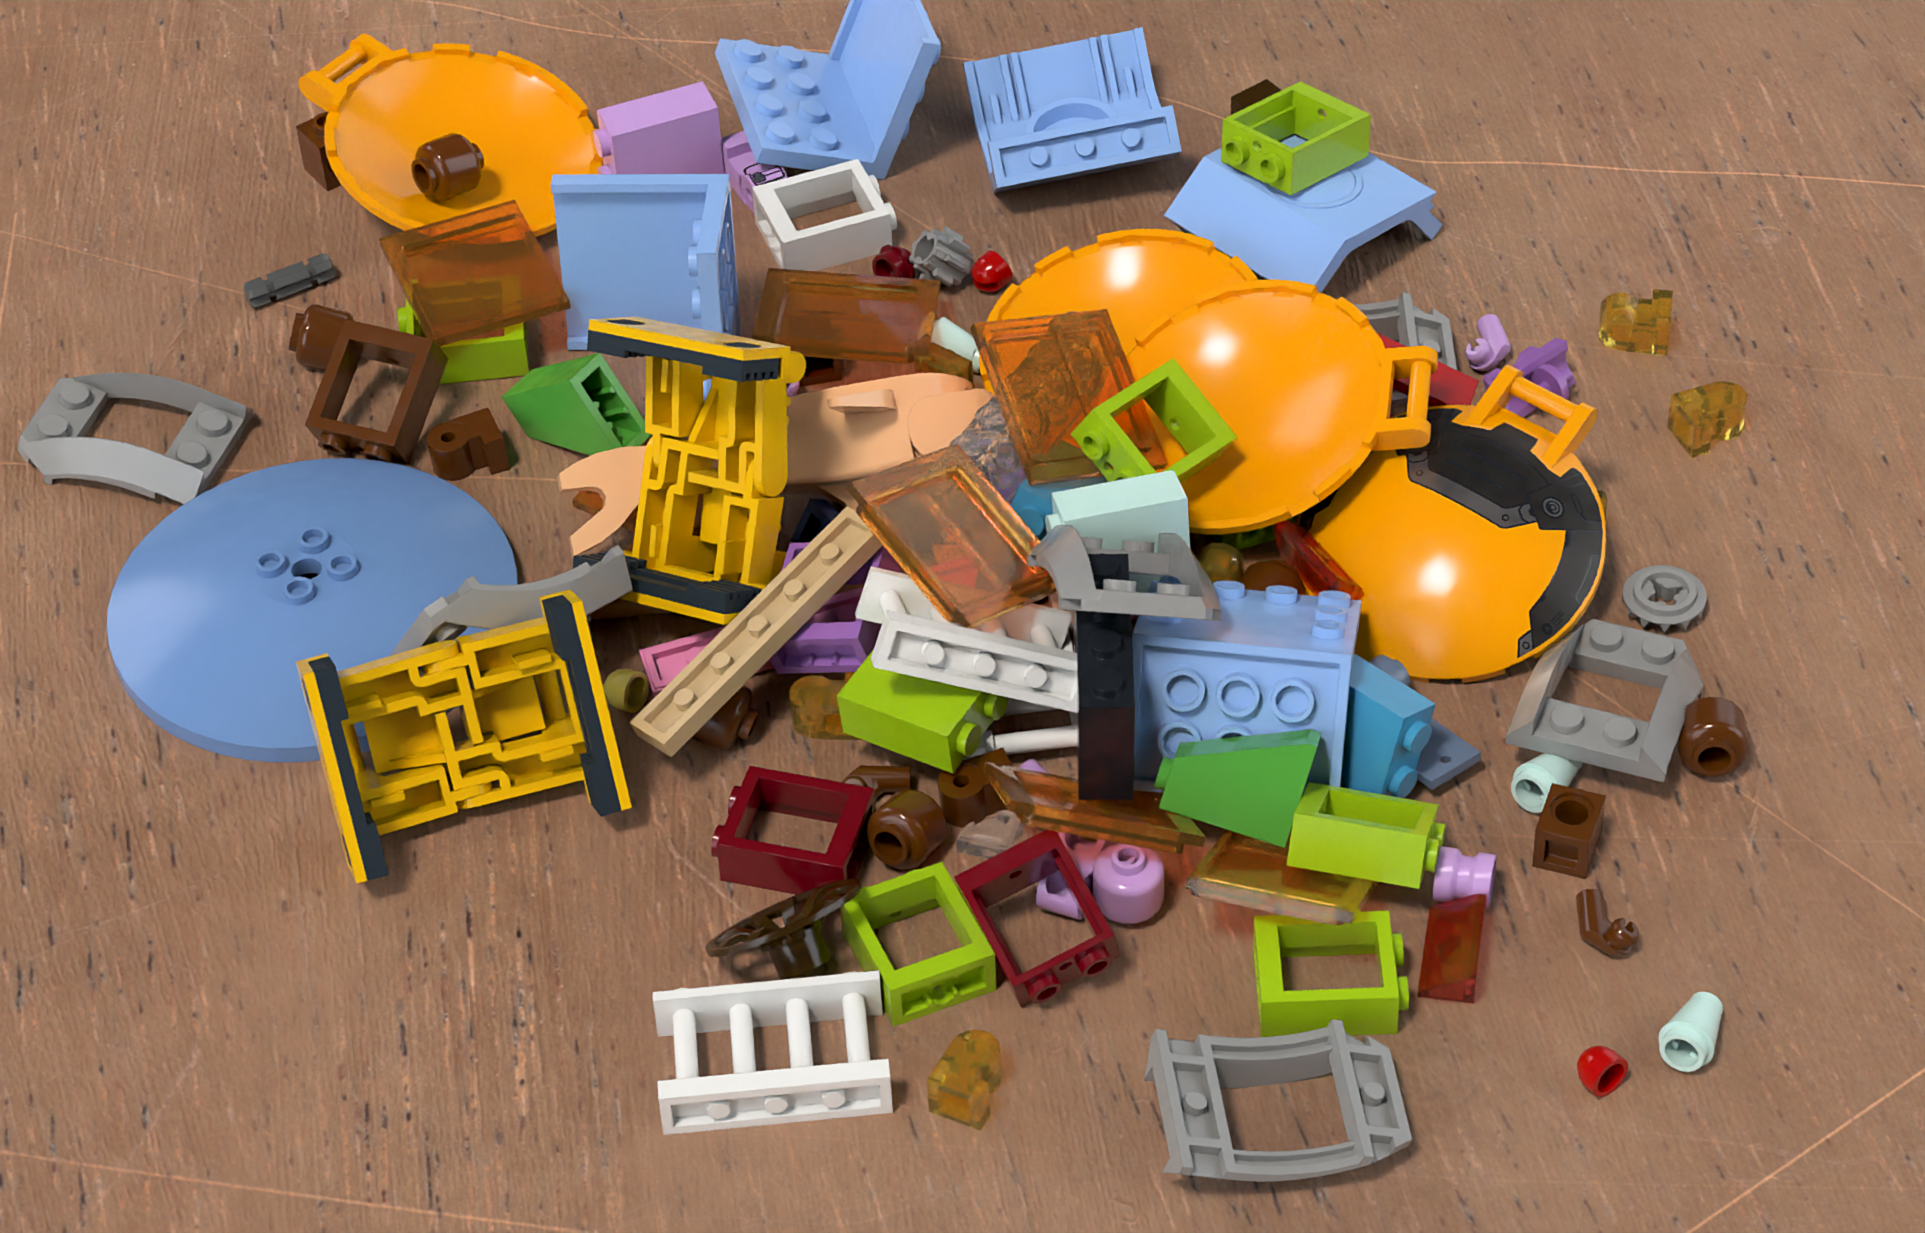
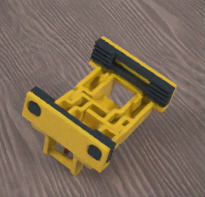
M637 316L589 319L587 351L621 358L646 356L645 433L653 434V436L649 439L645 450L632 552L622 550L625 555L633 590L621 596L620 599L722 625L729 624L781 572L787 554L784 551L776 550L778 533L781 530L780 521L784 497L778 495L783 491L788 478L787 425L790 420L787 412L791 399L787 396L786 384L798 382L803 377L806 369V360L801 353L790 351V346ZM711 379V389L704 402L703 381ZM713 459L718 460V469H712ZM703 494L700 535H692L698 496ZM607 552L573 556V568L585 562L592 566L601 561ZM714 570V575L707 573Z
M571 589L540 596L539 601L543 613L541 618L457 637L456 641L446 640L340 671L336 670V666L328 653L296 661L348 868L356 884L389 875L379 838L380 835L458 813L457 808L478 807L581 780L584 782L588 802L600 816L632 808L583 602ZM556 669H559L569 713L565 712ZM533 675H535V678H536V682H537V686H538V691H539V695H540V699H541V703H542V707H543V711H544V715H545V718H544V719H543V716H542V711H541V707H540V703H539V699H538V695H537V691H536V687H535ZM459 706L465 732L469 739L453 743L445 710ZM363 721L375 771L370 767H365L354 723ZM542 730V734L522 738L500 744L499 742L501 740H505L508 738ZM490 731L489 735L482 736V733ZM411 768L385 777L379 774L391 770Z

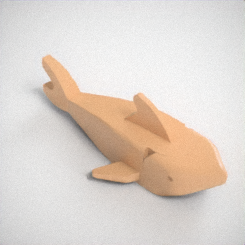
M909 374L804 393L790 397L791 404L788 406L787 412L790 420L787 425L788 478L780 494L819 492L841 504L843 508L848 506L864 514L919 490L928 473L978 463L991 458H1002L1036 451L1043 444V432L1039 422L1029 413L985 389H973L972 383L968 380L950 374ZM627 446L595 453L572 464L557 476L560 493L593 491L598 493L603 499L602 509L569 537L572 558L603 543L621 527L638 505L646 446ZM713 459L712 469H718V460Z

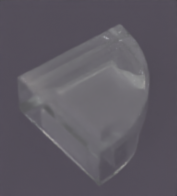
M1002 810L997 812V817L983 820L977 824L975 822L969 823L962 829L956 839L957 852L989 859L1017 845L1025 825L1024 811Z

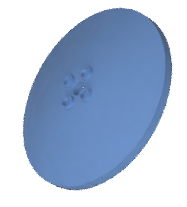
M327 458L276 465L234 478L203 492L180 506L144 537L124 564L112 590L107 614L109 648L118 678L128 696L148 718L173 736L196 747L244 760L263 762L320 761L296 661L328 653L336 666V670L340 671L388 657L423 609L441 596L445 598L457 592L465 579L474 575L480 584L517 585L519 584L513 551L506 535L494 517L465 491L439 477L404 465L355 458ZM307 573L319 574L312 579L301 577V575ZM467 626V629L458 637L490 629ZM453 707V708H450V709H446V710H445L446 714L449 713L450 711H452V710H453L454 708H456V707ZM363 721L354 723L361 753L369 751L370 748Z

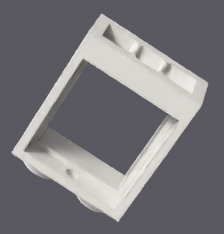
M858 159L752 187L755 224L786 279L880 254L883 246L888 244L892 246L891 231L897 229L894 209L890 202L884 203L882 201L880 188L875 176H868ZM857 201L863 211L862 214L799 231L796 230L791 221V218Z

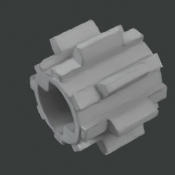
M946 226L942 232L932 228L930 232L925 230L921 233L919 239L916 242L914 241L911 247L913 248L912 255L909 256L910 262L914 264V270L920 273L919 280L935 289H938L941 284L950 288L952 284L958 286L962 283V279L971 270L970 263L973 260V254L968 252L970 246L962 242V235Z

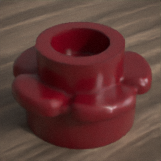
M889 244L883 246L880 254L875 256L872 262L873 272L878 282L889 290H894L901 285L908 287L915 279L914 264L909 260V256L912 254L899 246L892 247Z

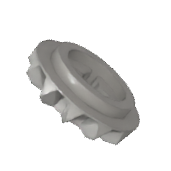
M1667 565L1649 566L1634 572L1626 580L1622 593V602L1626 604L1627 617L1640 618L1643 628L1652 624L1660 625L1664 633L1670 625L1686 630L1691 620H1701L1707 600L1705 587L1696 576L1684 569ZM1655 594L1665 601L1673 600V605H1667L1664 601L1655 602Z

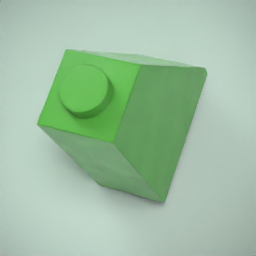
M601 353L532 369L502 396V399L528 437L590 456L598 452L620 447L641 446L652 435L645 433L644 418Z
M1307 729L1179 743L1174 759L1163 756L1154 788L1164 791L1159 808L1285 848L1292 828L1294 812L1301 800L1321 732Z

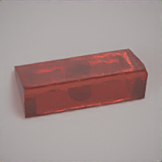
M1288 520L1273 524L1281 559L1297 570L1303 584L1314 596H1319V592L1328 590L1348 593L1351 596V600H1359L1364 595L1363 589L1307 529Z
M1474 894L1429 907L1417 997L1474 1003L1487 894Z

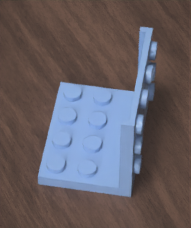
M850 0L829 54L798 50L788 45L776 47L757 44L747 39L735 41L720 38L715 50V56L756 163L818 170L858 159L868 176L874 175L876 179L885 180L900 141L907 137L910 125L909 119L916 103L921 102L924 96L925 81L932 65H936L939 60L941 43L935 34L928 13L925 11L921 0Z
M553 174L550 186L554 198L568 333L567 350H587L589 319L637 316L741 337L729 174ZM711 379L703 381L704 401L711 389Z
M1163 576L1160 578V581H1151L1147 593L1157 594V583H1182L1175 577ZM1221 580L1213 583L1222 610L1221 621L1139 615L1132 633L1135 694L1133 790L1164 792L1154 788L1163 756L1174 759L1179 743L1307 729L1321 732L1303 793L1309 782L1341 787L1350 675L1360 623L1362 600H1351V596L1348 593L1333 590L1321 591L1319 596L1299 595L1295 588L1281 585L1268 586L1266 591L1247 590L1245 585L1240 582Z

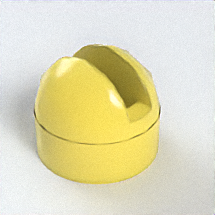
M617 669L607 676L603 689L606 699L611 706L619 710L635 713L643 707L647 700L649 681L643 672L632 669Z

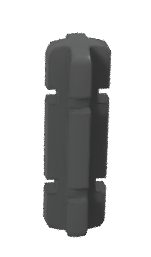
M321 253L308 258V264L306 265L300 261L266 274V280L262 281V278L258 277L247 281L243 285L244 296L249 305L257 309L270 304V298L275 297L276 301L312 288V282L316 281L317 285L328 282L335 277L332 261L327 254Z

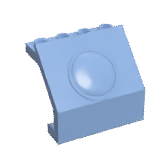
M1143 27L1039 49L999 55L998 57L978 61L963 62L971 104V114L993 193L1174 158L1182 152L1173 105L1161 107L1155 90Z
M1294 133L1279 142L1294 148L1308 140ZM1220 148L1203 157L1164 214L1182 232L1214 242L1215 249L1231 258L1235 255L1239 257L1259 280L1277 279L1315 285L1320 293H1322L1336 270L1351 251L1398 224L1409 220L1424 236L1433 240L1443 225L1430 212L1434 206L1430 201L1437 192L1370 152L1368 157L1293 195H1289L1221 162Z

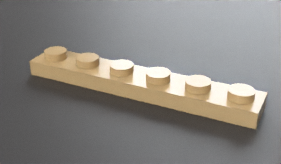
M846 506L629 722L636 735L672 757L889 540L883 525Z

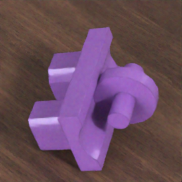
M1555 338L1541 348L1530 346L1519 353L1516 363L1512 365L1523 372V378L1565 399L1569 397V388L1575 384L1574 375L1566 362V352L1568 350L1566 340ZM1495 368L1484 375L1485 391L1490 387L1501 369ZM1513 396L1505 409L1525 417L1537 409V407Z

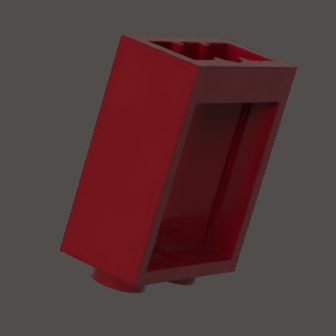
M749 766L742 785H735L731 791L728 803V818L725 825H718L714 831L711 853L713 857L718 858L720 880L797 895L831 882L851 878L856 879L869 846L866 827L871 814L876 811L874 788ZM759 809L837 824L826 854L746 838Z
M1054 826L954 876L961 896L995 954V960L1020 1007L1030 1002L1042 1003L1050 1000L1061 991L1063 985L1080 976L1088 978L1102 973L1112 964L1113 959L1120 956L1111 928ZM1059 872L1094 937L1021 974L986 908Z

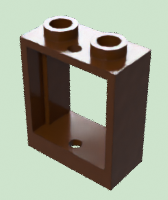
M345 319L305 426L318 440V446L328 452L345 455L347 450L361 453L367 460L389 463L395 461L409 465L449 358L434 339ZM361 357L410 369L387 432L337 421Z

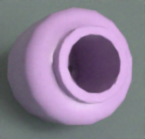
M1121 842L1108 846L1099 853L1093 864V898L1105 917L1122 924H1136L1150 919L1159 911L1164 901V864L1157 852L1146 845L1136 842Z

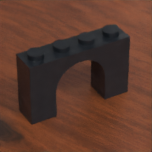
M1088 554L1096 589L1103 590L1104 579L1129 581L1128 554ZM1074 610V652L1077 653L1078 800H1133L1135 694L1131 615Z

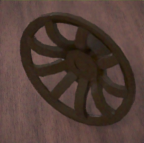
M844 879L789 897L727 928L711 939L706 945L705 950L710 957H721L756 947L763 952L768 951L781 980L804 974L819 967L831 958V954L819 929L823 925L824 916L853 899L861 891L862 886L858 879ZM806 901L803 913H797L796 904ZM781 911L785 927L780 928L768 916ZM749 926H752V927H754V928H756V929H758V930L746 929V928L749 927Z

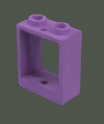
M810 542L790 543L782 570ZM888 542L844 585L865 584L871 566L902 573ZM856 618L855 622L805 623L770 658V661L777 674L856 672L873 651L882 624Z

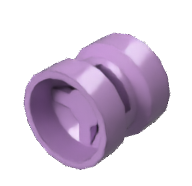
M1441 846L1435 871L1433 900L1450 903L1457 898L1467 900L1472 907L1489 909L1494 886L1497 855L1480 852L1473 857L1463 855L1458 848Z

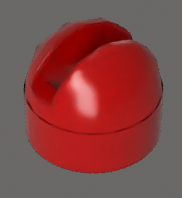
M987 251L972 266L971 275L973 283L981 291L993 293L1001 290L1013 280V274L1009 265L995 251Z
M1592 1046L1584 1050L1578 1057V1076L1582 1084L1595 1096L1604 1097L1612 1093L1622 1083L1628 1071V1063L1618 1053L1606 1046Z

